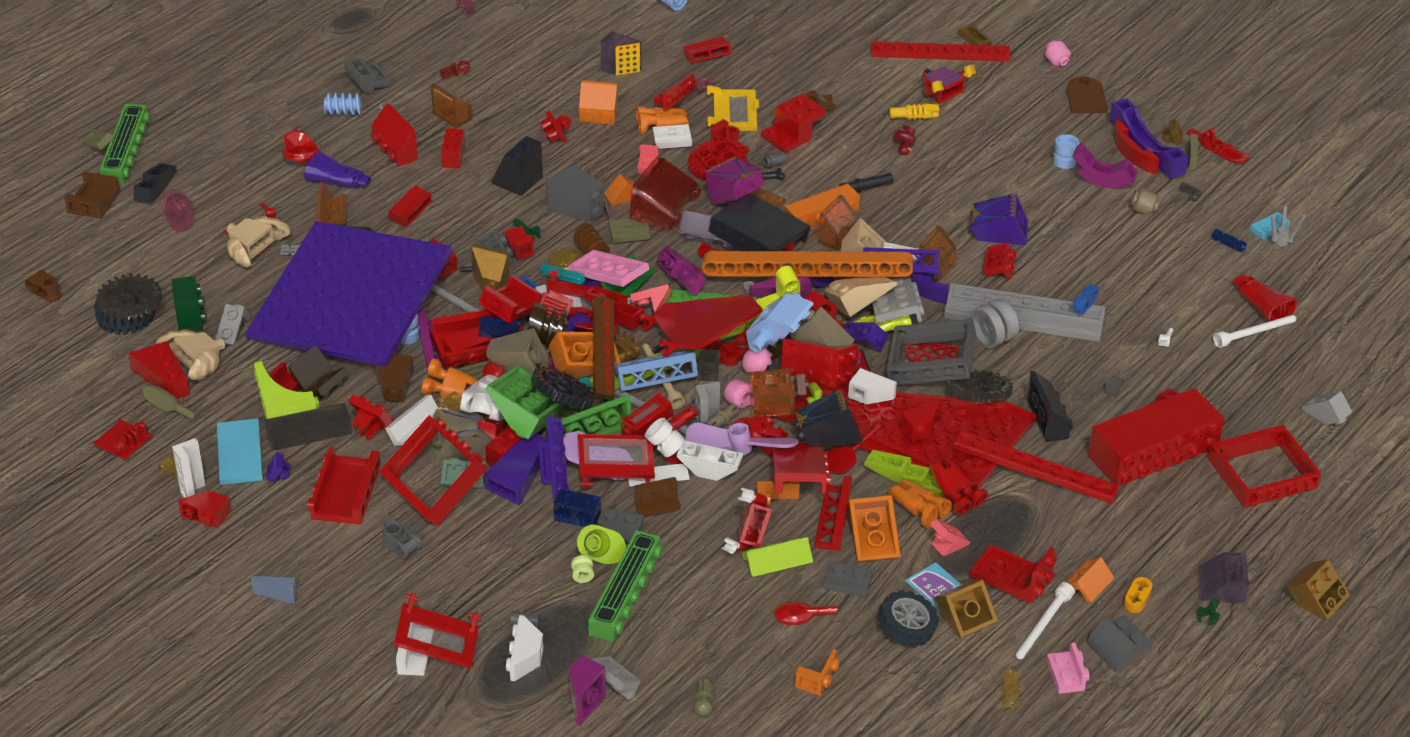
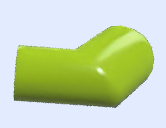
M811 383L809 391L812 393V397L807 398V404L822 398L820 387L816 383Z

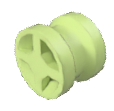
M582 555L572 560L573 579L579 583L591 581L594 577L592 559Z

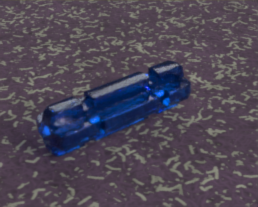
M1215 229L1212 233L1211 238L1213 240H1220V243L1232 249L1236 248L1235 250L1241 253L1247 248L1246 242L1238 241V238L1227 233L1223 234V231Z

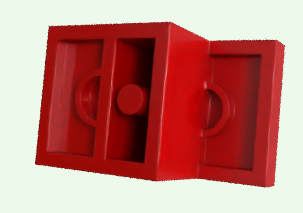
M800 94L775 107L774 125L762 130L761 137L781 152L787 153L811 140L812 122L826 116V110L804 94Z

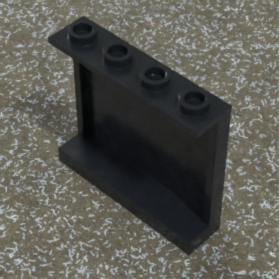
M749 193L713 214L708 232L742 251H780L797 239L807 242L811 225Z

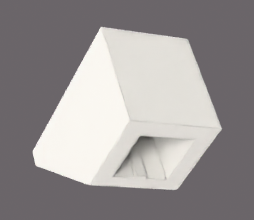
M860 368L849 382L848 398L864 404L893 400L896 397L897 382Z

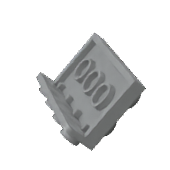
M910 276L893 278L892 280L896 281L897 286L872 302L877 323L916 313L918 322H922L921 316L924 315L916 282H912Z

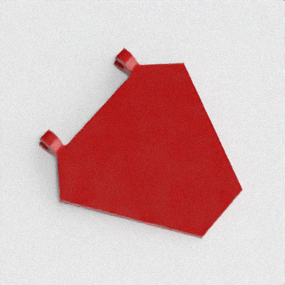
M748 294L665 303L652 316L640 314L638 318L640 321L647 320L645 324L640 325L642 330H648L653 323H656L669 339L658 341L661 347L667 345V348L660 352L663 356H668L675 348L702 349L759 315L763 310L753 297Z

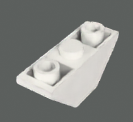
M684 441L677 453V458L697 477L718 481L738 470L743 453Z
M519 615L518 624L513 626V638L515 640L510 641L509 654L512 655L511 658H507L506 671H510V681H516L541 666L544 649L543 634L522 615Z

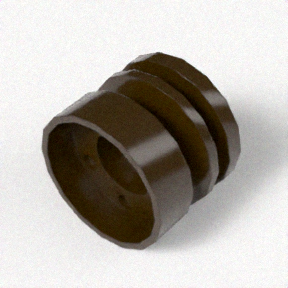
M534 303L527 330L534 328L539 339H545V348L548 349L550 340L552 341L557 332H566L568 311L562 310L561 317L556 318L557 308L553 310L551 316H548L547 306Z

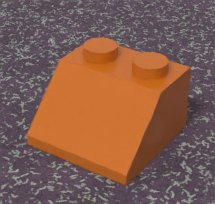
M582 80L579 122L615 125L618 114L617 83Z

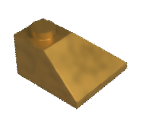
M473 244L471 246L473 277L480 288L483 290V287L489 285L497 290L506 286L510 276L509 253Z

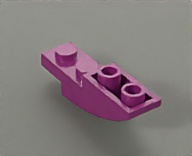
M665 245L663 250L659 252L656 262L670 276L676 278L690 293L697 295L706 279L704 277L705 274L669 246Z

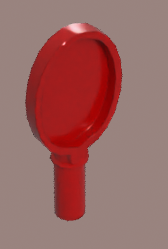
M750 417L739 418L731 424L744 423L748 425L751 438H762V436L782 438L784 436L783 429L764 428L758 420Z
M792 601L778 605L775 609V618L780 623L786 625H801L809 622L813 616L835 615L838 613L837 606L817 605L811 607L804 602Z

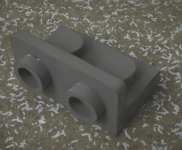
M496 230L491 231L476 241L479 246L508 252L509 262L511 264L515 263L512 257L514 252L507 245L509 243L503 234L499 235Z

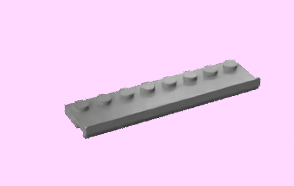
M951 283L945 306V318L956 320L970 319L973 309L1001 298L1008 302L1015 311L1020 330L1100 341L1105 306L1092 305L1084 315H1080L1074 312L1072 301Z

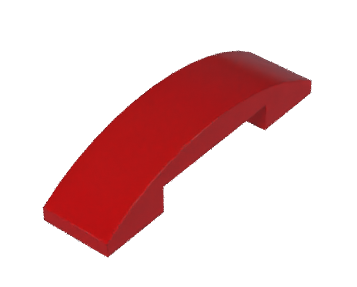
M1116 120L1114 141L1121 154L1142 170L1157 174L1160 158L1150 149L1143 151L1128 136L1129 129L1120 120Z

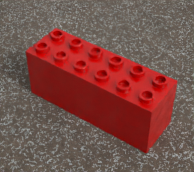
M1196 388L1092 426L1088 457L1112 483L1119 486L1128 484L1131 481L1209 452L1210 443L1220 441L1224 417Z

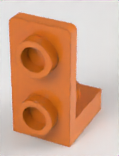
M757 481V493L765 495L768 499L766 506H770V499H799V481H783V493H774L773 481Z
M832 650L821 673L799 666L796 671L795 688L821 696L824 688L830 686L832 673H836L839 668L838 650Z

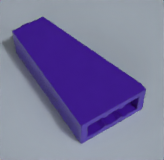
M535 434L530 439L521 438L484 474L485 489L520 505L540 469L538 443L545 442L547 439L538 434Z

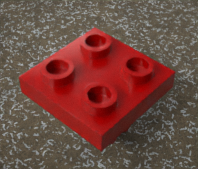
M352 394L348 400L357 412L352 426L357 428L360 424L359 435L364 437L367 433L365 436L367 440H370L380 429L386 431L385 428L394 421L386 413L387 410L383 406L371 404V401L364 396L359 398Z

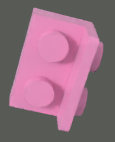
M1070 643V650L1068 652L1047 654V663L1058 694L1085 691L1086 681H1089V671L1083 665V655L1081 650L1078 651L1076 643Z

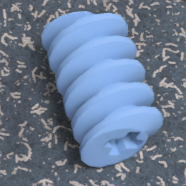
M327 93L324 99V114L327 115L329 110L330 115H334L335 111L337 115H341L342 111L345 115H348L350 111L352 115H355L357 111L361 115L362 100L358 93H356L355 98L352 97L351 93L348 94L347 98H345L344 93L341 94L340 98H338L337 93H334L333 98H331L330 93Z

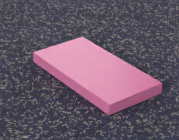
M592 250L570 264L567 269L582 273L587 278L623 287L648 271L649 265L646 262Z

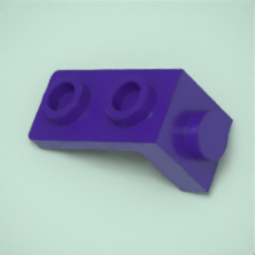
M847 322L843 327L854 341H864L874 351H882L888 334L875 322Z

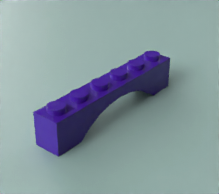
M1127 98L1112 103L1109 120L1114 125L1116 120H1120L1129 129L1128 136L1143 151L1150 149L1159 157L1158 168L1170 179L1186 174L1188 156L1179 147H1168L1156 140L1143 123L1137 107Z

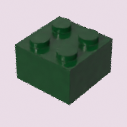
M195 276L171 279L178 330L203 331L202 323L206 322L204 311H200L204 310L203 298L198 296L202 295L200 283L196 284Z

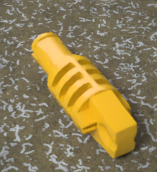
M922 103V105L917 104V106L915 104H912V106L907 104L905 107L889 108L890 119L906 118L911 120L912 118L916 120L918 118V120H921V118L927 119L939 116V106L937 104Z

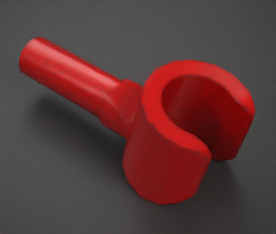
M262 202L260 205L265 211V216L276 218L275 207L268 208Z
M702 243L697 249L699 251L698 255L704 257L705 253L710 251H725L711 248L706 243Z

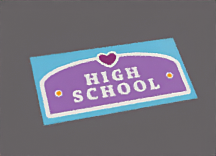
M936 562L905 580L926 600H929L938 611L940 610L935 596L961 585Z

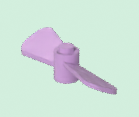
M697 422L688 427L685 441L743 453V456L751 452L752 445L790 448L798 444V439L751 438L748 425L744 423L733 424L727 430Z

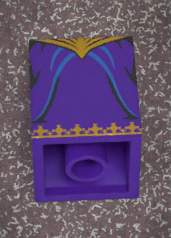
M1017 193L973 203V211L971 212L972 223L969 226L971 233L975 234L977 241L1009 242V244L1016 245L1027 244L1028 219Z

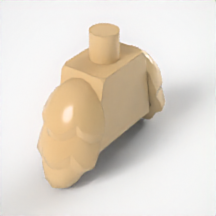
M267 216L257 217L254 220L246 218L238 225L230 223L227 227V233L229 234L227 242L228 254L242 267H250L251 259L273 241L281 240L283 237L290 235L291 228L279 219L268 218Z
M191 330L169 331L156 340V344L167 341L174 355L189 369L188 378L198 381L215 372L220 361L219 351L225 349V343L222 338L213 340L204 332L196 333Z

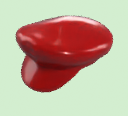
M289 131L284 136L285 148L282 151V155L289 161L309 162L317 151L321 152L320 147L303 131Z

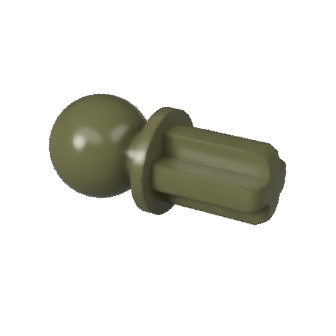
M708 678L698 681V690L695 693L696 702L694 710L700 716H706L712 711L711 701L713 700V695L711 693V682Z

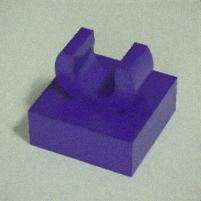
M275 453L267 465L266 480L275 482L278 476L282 479L288 478L290 475L288 470L291 464L284 462V454Z

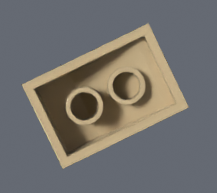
M858 277L836 280L824 291L830 302L838 307L839 312L851 317L897 286V283L886 277Z

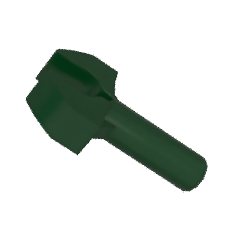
M518 218L513 220V224L516 227L522 226L526 235H531L534 242L535 236L541 239V229L539 226L529 227Z
M1214 594L1207 608L1199 606L1196 614L1199 623L1207 615H1210L1208 626L1218 623L1220 613H1217L1216 609L1222 599L1221 594Z

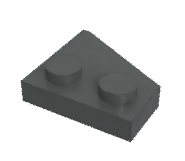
M602 508L597 525L614 530L629 544L635 531H641L644 515Z

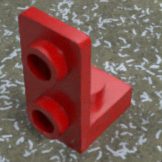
M522 226L505 231V236L514 252L516 260L535 255L534 240L531 235H526Z

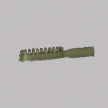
M148 385L143 388V395L151 404L165 411L175 410L193 421L196 420L198 414L179 404L178 400H175L176 397H173V394L170 395V392L168 393V391L156 385Z

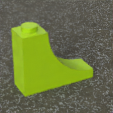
M262 361L254 363L253 369L268 426L316 415L317 409L320 406L317 396L314 397L312 391L296 392L288 390L272 380L266 372Z

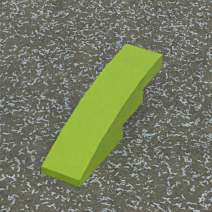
M872 450L864 462V466L898 483L900 480L906 479L934 492L935 496L944 497L943 492L931 474L930 468L911 464V457Z

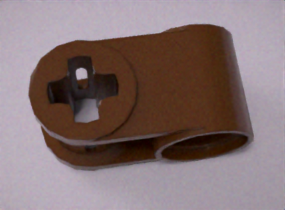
M42 269L25 280L27 289L47 302H55L62 297L61 291L57 287L58 279Z

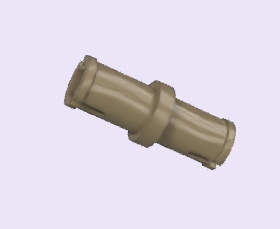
M732 403L724 410L717 411L714 417L704 422V424L719 428L724 427L729 423V420L739 415L740 410L737 408L732 411L737 406Z

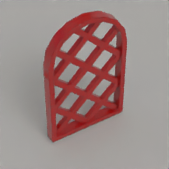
M934 342L907 344L905 347V357L910 362H923L921 357L925 355L929 359L924 361H934L938 358L944 360L943 356L949 355L951 357L949 359H955L959 347ZM914 345H917V346H918L917 348L912 349V346H914ZM929 346L932 350L926 351L924 348ZM943 349L945 352L940 354L938 350ZM922 350L923 353L918 355L915 351ZM935 352L937 356L931 357L929 354ZM913 353L915 356L911 358L908 354Z

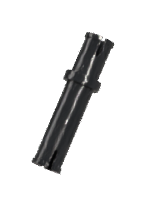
M891 172L864 179L855 178L854 181L840 183L839 186L849 184L857 193H860L865 189L893 184L894 178Z

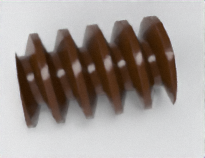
M582 224L575 230L573 239L584 255L592 250L610 253L606 242H604L603 238L600 237L591 224Z

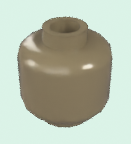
M1140 188L1138 191H1134L1130 204L1134 211L1149 215L1152 211L1157 210L1159 201L1155 192Z

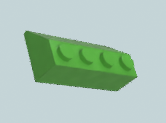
M625 395L562 418L563 439L566 433L576 431L586 434L605 435L621 431L622 424L620 419H624L631 414V397ZM546 424V437H547V440H548L547 424Z

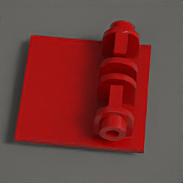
M120 419L97 439L93 445L126 460L153 435L145 430L147 426L143 421L132 425Z

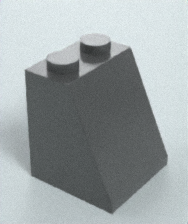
M574 164L546 179L548 210L587 222H591L604 215V185Z

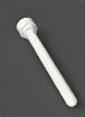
M1290 315L1232 333L1221 331L1213 335V341L1217 348H1223L1228 346L1233 340L1294 323L1296 316Z
M1061 582L1056 588V598L1016 652L1017 659L1021 660L1025 657L1061 604L1073 597L1075 589L1067 582Z

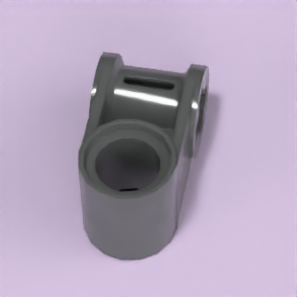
M389 520L383 525L385 546L396 553L402 560H405L412 551L422 548V542L419 537L399 521Z

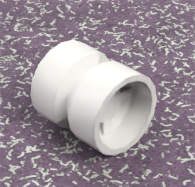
M660 418L647 429L645 438L652 445H657V449L665 457H669L682 446L684 437L677 430L672 431V425L665 418Z

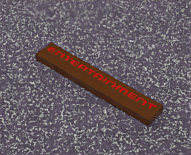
M594 296L592 300L593 395L613 400L615 397L614 300Z

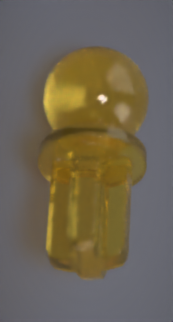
M1013 670L1004 673V688L1002 689V693L1006 694L1002 701L1003 707L1010 712L1017 711L1021 705L1020 698L1017 696L1020 693L1018 673Z

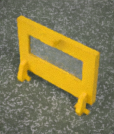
M707 86V95L714 93V117H708V126L724 119L729 122V126H735L740 131H757L759 99H756V90H723L719 87Z

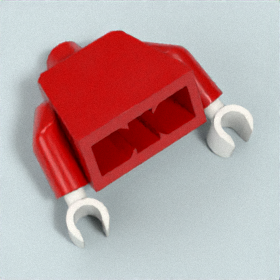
M743 487L741 488L743 493L741 497H738V500L746 503L737 529L739 540L734 541L728 537L725 538L724 541L727 543L722 547L723 550L733 554L736 550H746L753 546L760 548L772 512V508L766 507L768 499L765 495Z

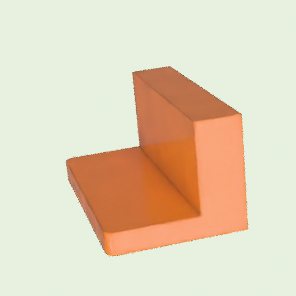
M1102 557L1086 560L1066 582L1072 585L1075 590L1079 589L1089 603L1112 582L1114 576Z

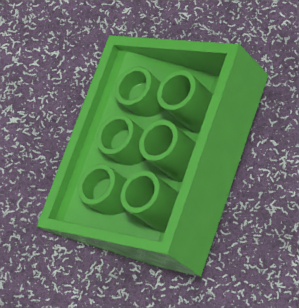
M517 365L488 384L485 389L510 428L516 431L518 436L530 439L546 427V417L558 418L565 404L561 405L550 397H546L545 393H540V389L535 388V385L531 383L532 374Z

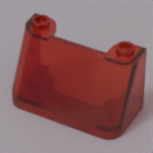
M657 156L633 184L630 219L672 229L681 219L680 206L688 196L693 201L699 198L701 187H699L698 182L667 159Z

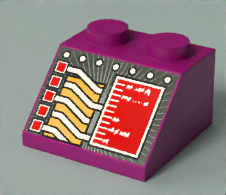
M583 655L577 662L571 664L568 671L570 675V700L576 724L579 726L586 721L606 697L605 666Z

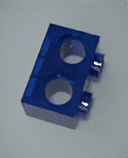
M560 488L554 500V521L581 527L597 525L601 514V497Z

